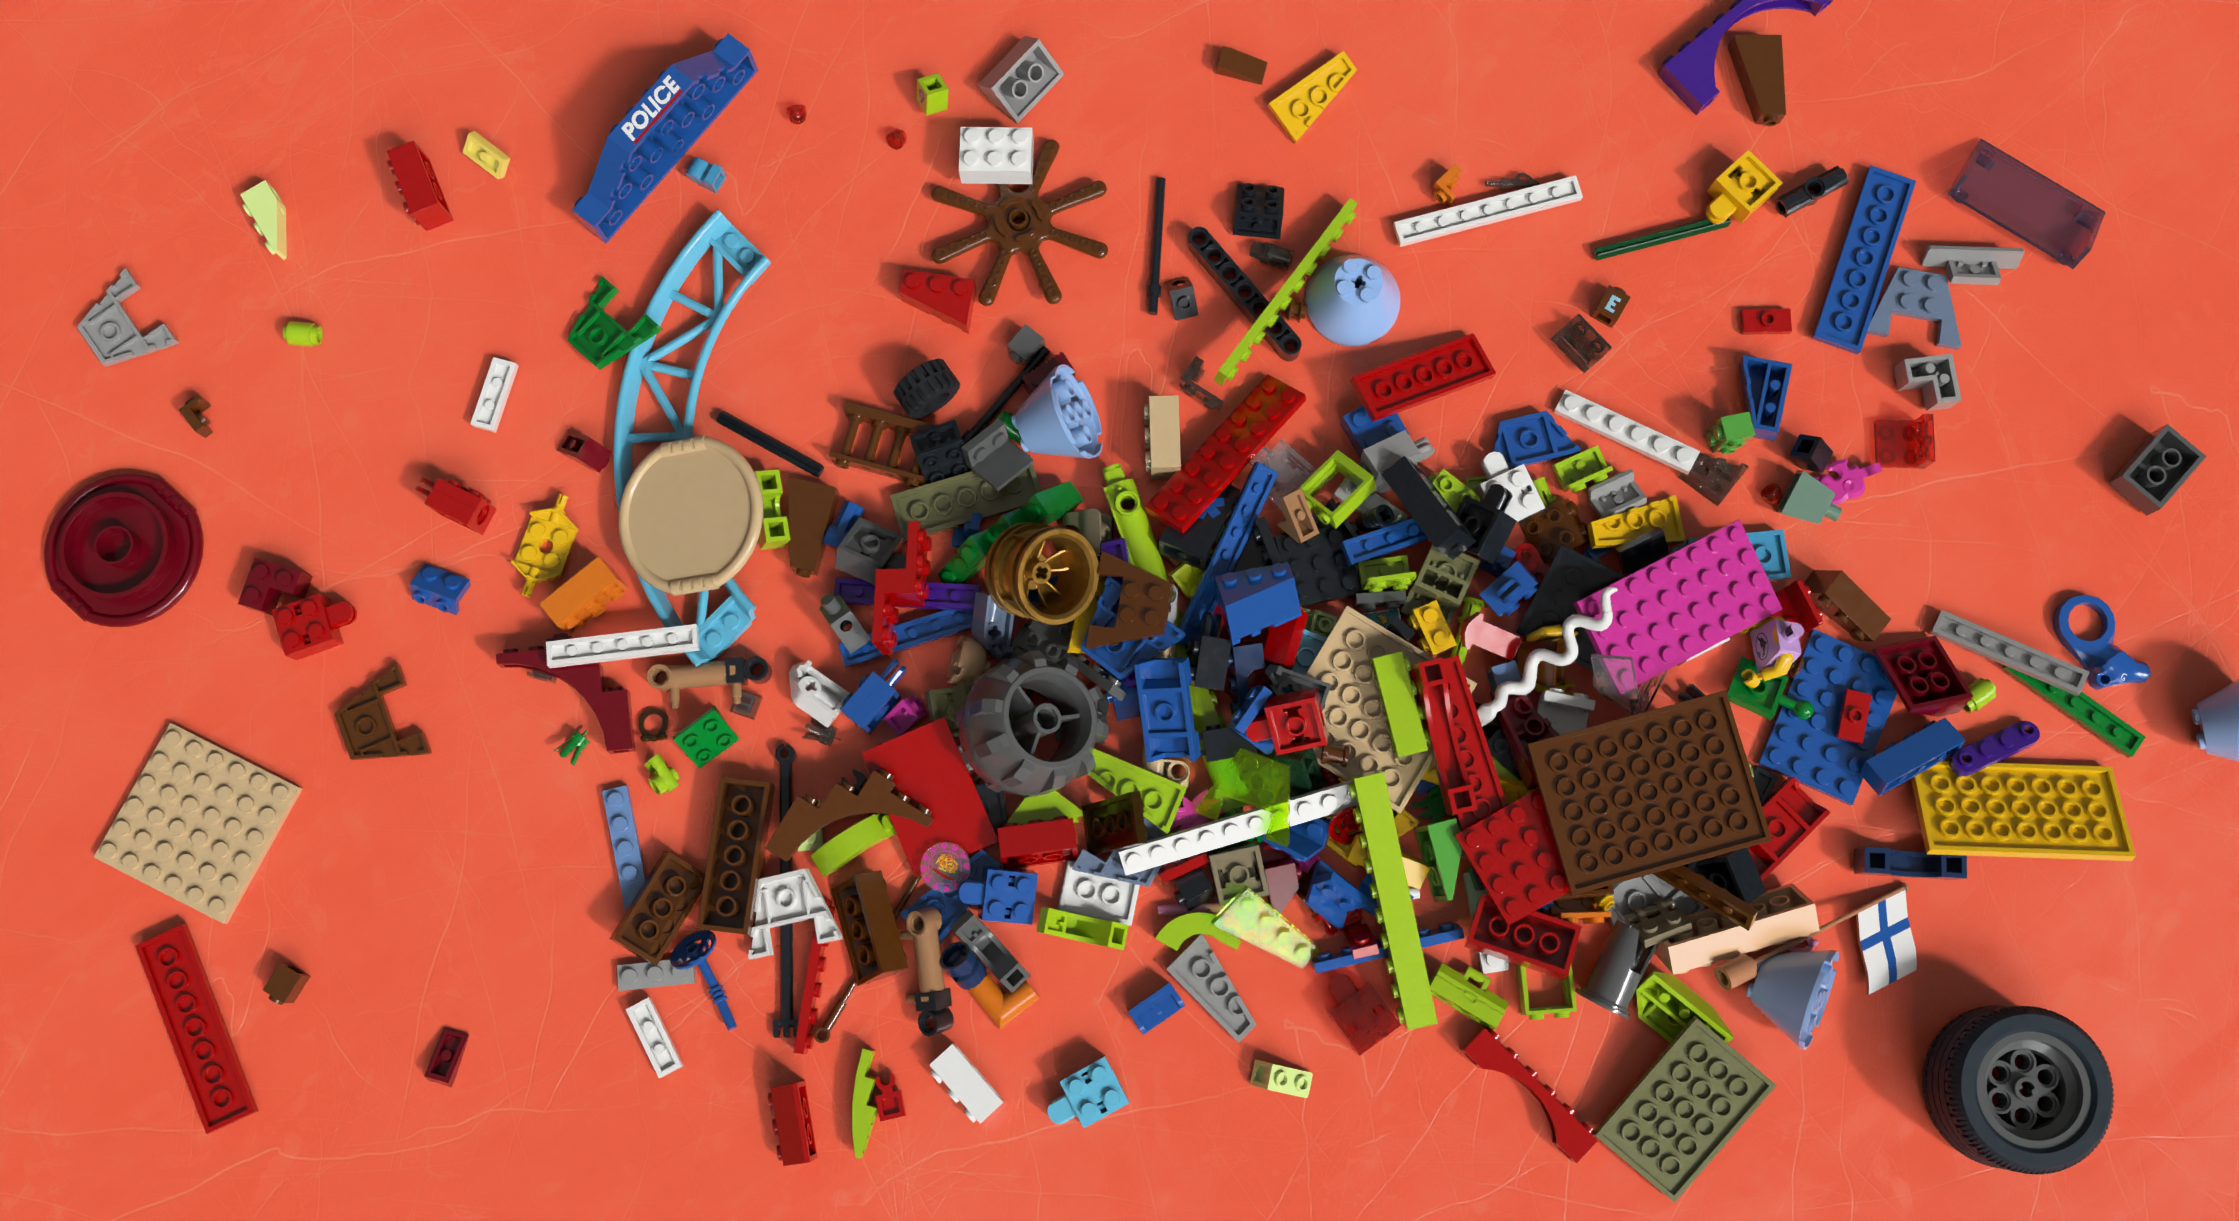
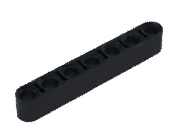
M1203 227L1193 228L1188 235L1189 251L1253 325L1259 318V315H1256L1253 310L1256 308L1265 310L1269 305L1268 300L1208 230ZM1195 238H1202L1205 242L1195 244L1193 240ZM1211 255H1215L1219 257L1220 260L1217 262H1211L1208 259V257ZM1225 273H1231L1235 276V278L1232 280H1227L1223 277V275ZM1247 291L1250 296L1243 298L1239 296L1238 292ZM1277 313L1279 318L1273 326H1277L1281 331L1276 334L1271 333L1267 326L1263 331L1266 333L1264 339L1284 361H1294L1299 356L1302 346L1301 340L1280 314ZM1292 344L1295 346L1296 350L1291 352L1287 351L1284 348V345Z

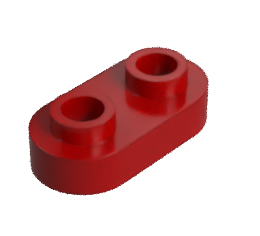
M1529 543L1518 545L1514 550L1516 552L1514 561L1520 560L1534 576L1536 573L1541 572L1544 579L1549 569L1538 549ZM1525 551L1531 553L1529 560L1523 559L1522 555ZM1543 579L1536 585V586L1538 587V589H1539V587H1540V585H1541Z

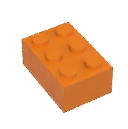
M598 556L539 604L559 628L571 635L573 632H580L586 626V622L592 617L600 616L606 610L605 607L609 603L620 600L625 595L624 591L628 587L613 568Z

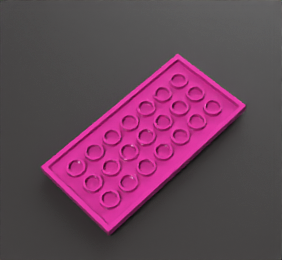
M1739 519L1606 586L1618 589L1610 596L1613 612L1612 623L1603 631L1585 630L1618 695L1782 610V607ZM1606 587L1574 602L1573 605L1577 613L1594 619L1601 618L1600 597Z

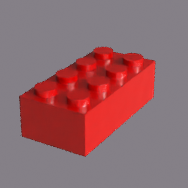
M1481 894L1464 947L1564 980L1569 974L1582 926L1537 911L1506 926L1490 897Z

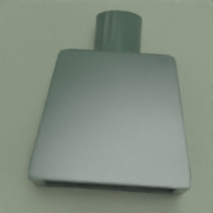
M1797 470L1775 512L1820 524L1824 516L1836 521L1842 512V508L1831 503L1835 492L1807 472Z

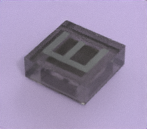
M742 690L741 703H732L730 712L755 720L763 697Z

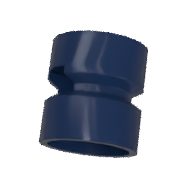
M955 942L949 945L941 955L940 964L960 988H974L984 979L986 967L966 943Z

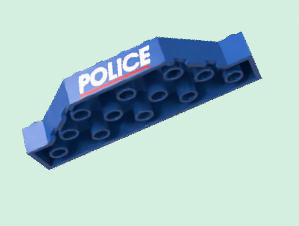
M728 33L724 38L717 41L713 51L671 64L667 70H663L659 74L654 85L643 92L638 103L635 106H631L623 120L619 124H615L610 130L589 190L584 197H580L576 201L572 209L588 231L605 244L614 236L757 73L758 68L750 49Z

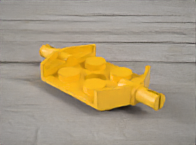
M558 494L557 501L552 509L537 510L529 513L532 516L515 561L511 560V563L526 580L520 593L521 595L531 598L535 584L559 580L579 530L565 515L564 508L569 499L568 496ZM551 541L553 549L549 553H543L541 550L543 543Z

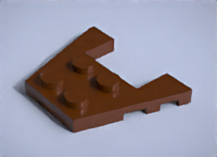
M1101 552L1098 574L1100 576L1123 578L1115 628L1089 625L1086 648L1092 650L1101 646H1112L1121 642L1137 641L1165 635L1173 589L1172 583L1111 554Z
M399 664L391 666L386 674L381 678L378 677L369 688L357 694L334 713L351 760L428 755L432 753L424 732L421 731L402 740H399L383 695L407 686Z

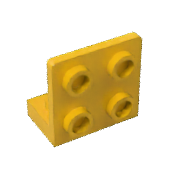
M1437 600L1422 607L1414 608L1409 612L1410 616L1407 618V621L1412 630H1417L1420 640L1417 641L1420 650L1430 656H1434L1457 645Z

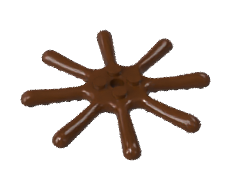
M1048 139L1044 142L1033 171L1032 184H1028V187L1023 192H1014L1009 187V184H995L999 192V199L994 204H985L943 186H935L931 191V197L934 201L981 215L987 219L988 224L983 231L937 247L931 252L932 260L937 264H942L985 243L994 242L998 244L1000 252L978 296V301L983 306H991L994 303L1010 258L1015 253L1022 252L1029 257L1046 301L1050 304L1059 303L1062 299V293L1039 251V246L1042 242L1052 240L1097 259L1104 258L1108 253V247L1105 243L1056 229L1051 224V218L1056 213L1105 195L1107 187L1103 181L1098 180L1052 202L1047 203L1039 199L1038 193L1059 151L1060 146L1056 140ZM1017 219L1025 220L1021 224L1014 223V221Z

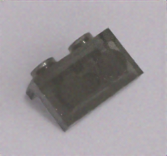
M1577 314L1569 324L1551 338L1558 348L1584 374L1597 364L1612 348L1580 314Z

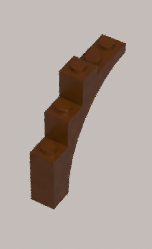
M881 769L880 772L874 770L859 795L855 793L857 789L845 781L842 785L835 783L821 807L817 806L819 801L808 794H805L804 797L798 795L765 849L787 862L801 844L816 831L833 821L850 815L865 813L893 814L911 819L927 828L931 825L934 818L930 816L932 811L925 806L919 804L916 807L909 803L911 798L904 793L897 791L895 794L892 792L897 784L893 781L894 775L884 769Z

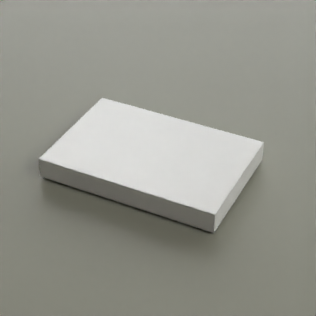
M1068 861L1058 910L1132 926L1140 885L1074 871L1072 867L1075 862Z

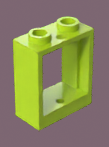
M1337 450L1299 488L1302 489L1310 510L1317 514L1319 520L1326 525L1329 523L1334 528H1337L1376 489L1373 475ZM1340 472L1358 487L1332 512L1313 497Z
M1572 963L1568 976L1562 980L1565 1005L1533 1008L1529 1006L1526 969L1516 964L1521 1015H1529V1020L1545 1019L1544 1014L1554 1013V1018L1570 1017L1569 1012L1577 1011Z

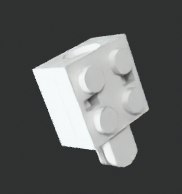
M1491 452L1482 459L1481 467L1488 481L1474 488L1476 494L1480 497V502L1483 501L1491 485L1500 484L1511 491L1513 495L1504 513L1517 520V522L1545 508L1524 464L1510 470L1504 456L1500 452Z

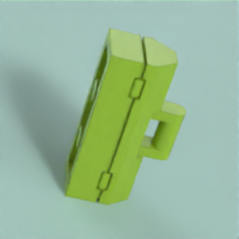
M1440 963L1429 980L1432 996L1487 1029L1491 1028L1493 1030L1497 1028L1509 1003L1487 990L1491 978L1471 966H1468L1462 975L1444 963ZM1470 977L1471 979L1480 983V988L1469 983L1467 981L1468 978Z

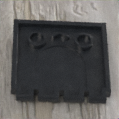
M1562 544L1516 633L1527 637L1528 634L1541 627L1558 624L1562 627L1565 619L1572 614H1578L1573 605L1574 602L1626 575ZM1576 627L1574 632H1578L1575 636L1578 644V656L1574 662L1596 673L1599 669L1605 671L1585 628Z

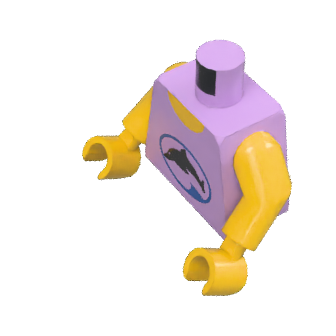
M1769 616L1738 632L1745 634L1750 628H1753L1750 635L1758 673L1756 674L1751 669H1746L1741 673L1744 679H1749L1744 681L1748 687L1756 688L1762 679L1767 681L1788 673L1792 663L1801 655L1799 637L1803 635L1804 629L1799 623L1785 621L1782 617Z

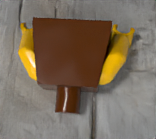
M1560 624L1541 627L1528 634L1526 640L1521 641L1514 657L1521 678H1523L1526 659L1533 650L1547 649L1560 654L1566 651L1564 638L1561 637L1562 627ZM1546 661L1539 662L1534 687L1537 692L1542 693L1545 690L1549 691V688L1564 690V694L1573 696L1574 693L1572 691H1565V688L1568 686L1576 687L1572 680L1564 681L1565 666H1556Z

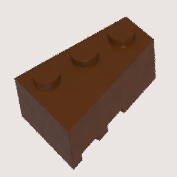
M1813 570L1804 582L1811 591L1810 597L1814 605L1818 606L1821 612L1849 632V635L1856 641L1874 642L1891 620L1842 570Z

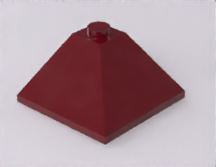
M1936 635L1876 647L1872 650L1909 713L1936 717L1959 713L1974 697Z

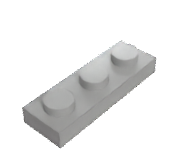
M670 960L659 961L657 965L650 962L617 965L618 991L697 983L695 966L680 970L674 968Z

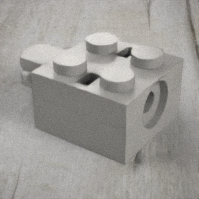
M1406 430L1363 449L1359 466L1374 476L1376 489L1371 493V496L1378 492L1380 494L1385 493L1391 489L1381 474L1404 455L1417 465L1418 462L1429 458L1435 452V448L1430 444L1427 437L1413 442Z

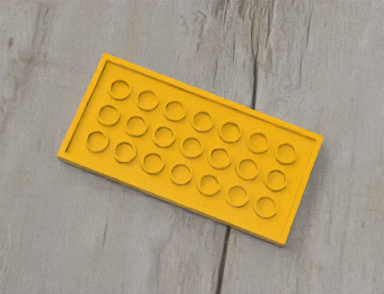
M1942 761L1911 778L1926 854L2132 861L2136 857L2112 767L1995 763L1969 776H1960L1952 771L1949 761Z

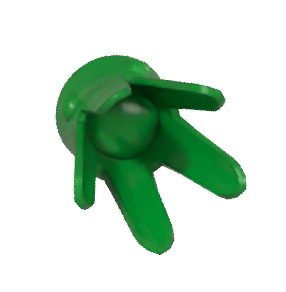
M574 730L571 737L553 751H557L568 743L560 752L561 757H566L578 746L571 761V764L574 766L582 751L590 743L584 737L588 730H585L582 735Z

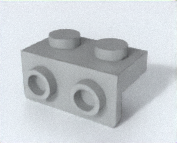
M1632 469L1619 472L1614 477L1598 482L1588 489V503L1600 519L1627 512L1630 509L1647 503L1646 495L1634 481Z

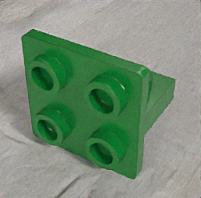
M713 706L692 723L682 728L681 731L673 736V740L698 768H702L737 742L739 737L727 724L717 707Z

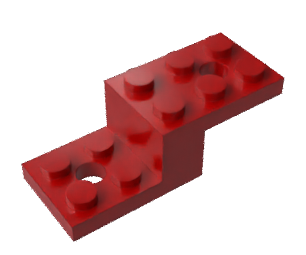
M908 521L906 569H876L872 643L883 655H893V647L897 646V633L894 632V625L898 623L899 612L898 608L895 607H925V599L929 598V585L926 584V575L930 574V561L927 560V553L931 551L932 541L931 537L926 533V529L922 527L919 521Z

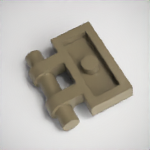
M1672 898L1665 901L1662 899L1657 900L1649 907L1633 909L1632 913L1624 916L1627 925L1637 922L1632 927L1639 930L1638 940L1645 948L1692 931L1690 920L1679 908L1669 911L1675 908Z

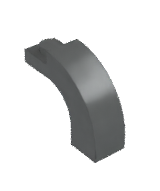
M970 910L951 926V929L977 954L999 981L1012 993L1031 976L1000 940Z

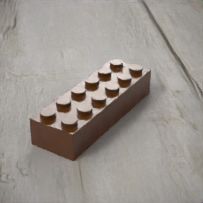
M720 777L697 929L751 935L756 919V912L754 910L758 881L762 878L765 847L775 785L772 783Z

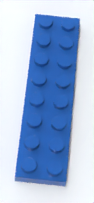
M1872 165L1868 167L1812 339L1854 354L1861 352L1916 183L1915 180Z

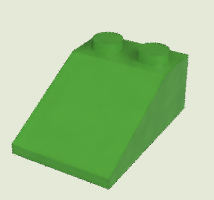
M1456 818L1414 828L1422 859L1431 867L1427 878L1434 901L1453 900L1462 851L1454 835L1462 831Z

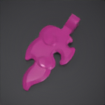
M1846 459L1837 460L1827 467V471L1838 473L1837 479H1833L1828 474L1814 478L1835 492L1831 503L1838 505L1847 499L1860 497L1865 490L1863 478L1882 472L1880 463L1878 462L1859 469L1856 464L1848 468V460Z

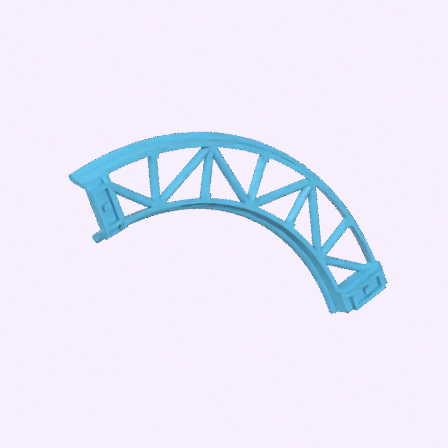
M718 209L703 223L680 251L665 273L644 313L660 326L672 301H675L708 317V319L650 353L656 337L654 335L629 351L618 394L613 438V473L618 512L625 486L633 473L632 444L671 442L693 437L698 393L712 348L731 311L742 295L771 264L769 259L748 241ZM711 245L713 246L714 310L678 292L694 266ZM723 257L744 277L725 304L723 295ZM710 329L694 370L656 362ZM652 371L691 380L686 402L684 426ZM642 376L646 379L676 432L633 433L636 404ZM637 574L649 602L665 628L684 625L665 592L651 586ZM733 578L723 584L731 596L707 619L709 590L699 592L695 624H697L699 631L700 651L684 652L696 667L702 663L712 662L715 658L718 659L752 625L751 622L757 617L754 614L756 606L744 594Z

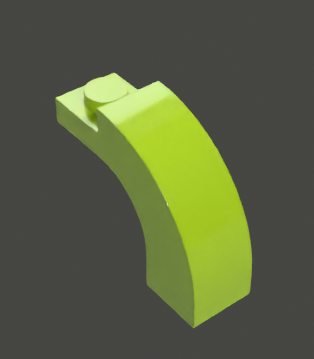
M874 814L825 843L811 857L822 876L825 877L843 868L853 858L872 846L896 835V831L888 814Z
M1042 906L1036 932L1124 950L1129 925Z

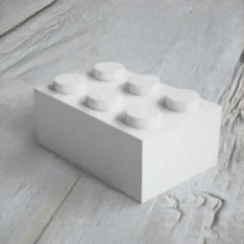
M961 127L959 175L961 183L1032 184L1034 154L1032 128Z

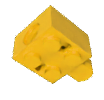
M1747 150L1716 178L1707 190L1714 200L1705 211L1706 217L1712 223L1720 224L1732 215L1741 224L1766 202L1783 182Z

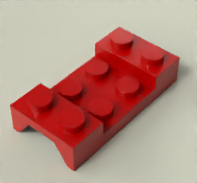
M1794 776L1787 778L1762 805L1772 841L1748 847L1762 881L1831 813L1828 809L1816 804L1800 788L1799 782Z

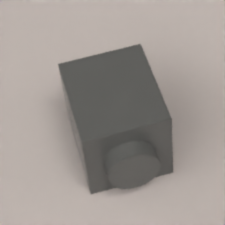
M1025 324L1007 345L1009 358L1018 365L1022 363L1026 366L1038 351L1045 346L1044 338Z

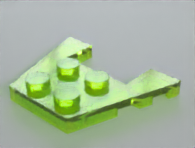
M1241 748L1223 771L1215 785L1208 791L1203 801L1196 807L1195 813L1217 820L1225 797H1231L1273 813L1265 839L1287 847L1290 843V765Z

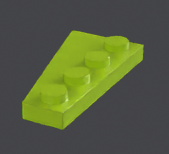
M1094 749L1092 755L1094 756L1096 766L1088 775L1116 796L1140 791L1144 804L1143 816L1168 834L1187 787Z

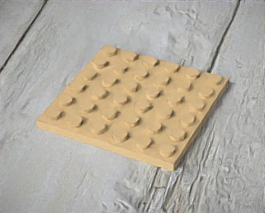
M1346 606L1305 675L1331 684L1322 711L1328 731V744L1340 747L1350 746L1347 767L1343 768L1340 764L1328 762L1321 764L1322 746L1297 752L1344 781L1351 780L1350 776L1376 770L1383 771L1392 810L1401 814L1432 762L1433 753L1431 745H1427L1428 751L1395 758L1370 660L1402 651L1403 656L1408 657L1412 670V664L1435 658L1349 606ZM1408 671L1410 681H1412L1410 673ZM1466 677L1472 694L1477 683ZM1417 695L1414 696L1416 705H1420ZM1425 719L1421 720L1423 730H1427Z
M170 723L95 853L94 858L223 924H228L303 788L176 724Z

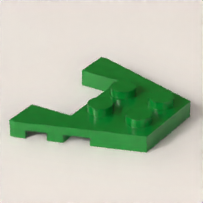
M603 276L597 282L599 287L595 295L591 294L588 299L590 304L584 315L580 314L567 339L573 347L599 370L662 331V328L646 314L629 331H626L603 309L618 294L619 290Z

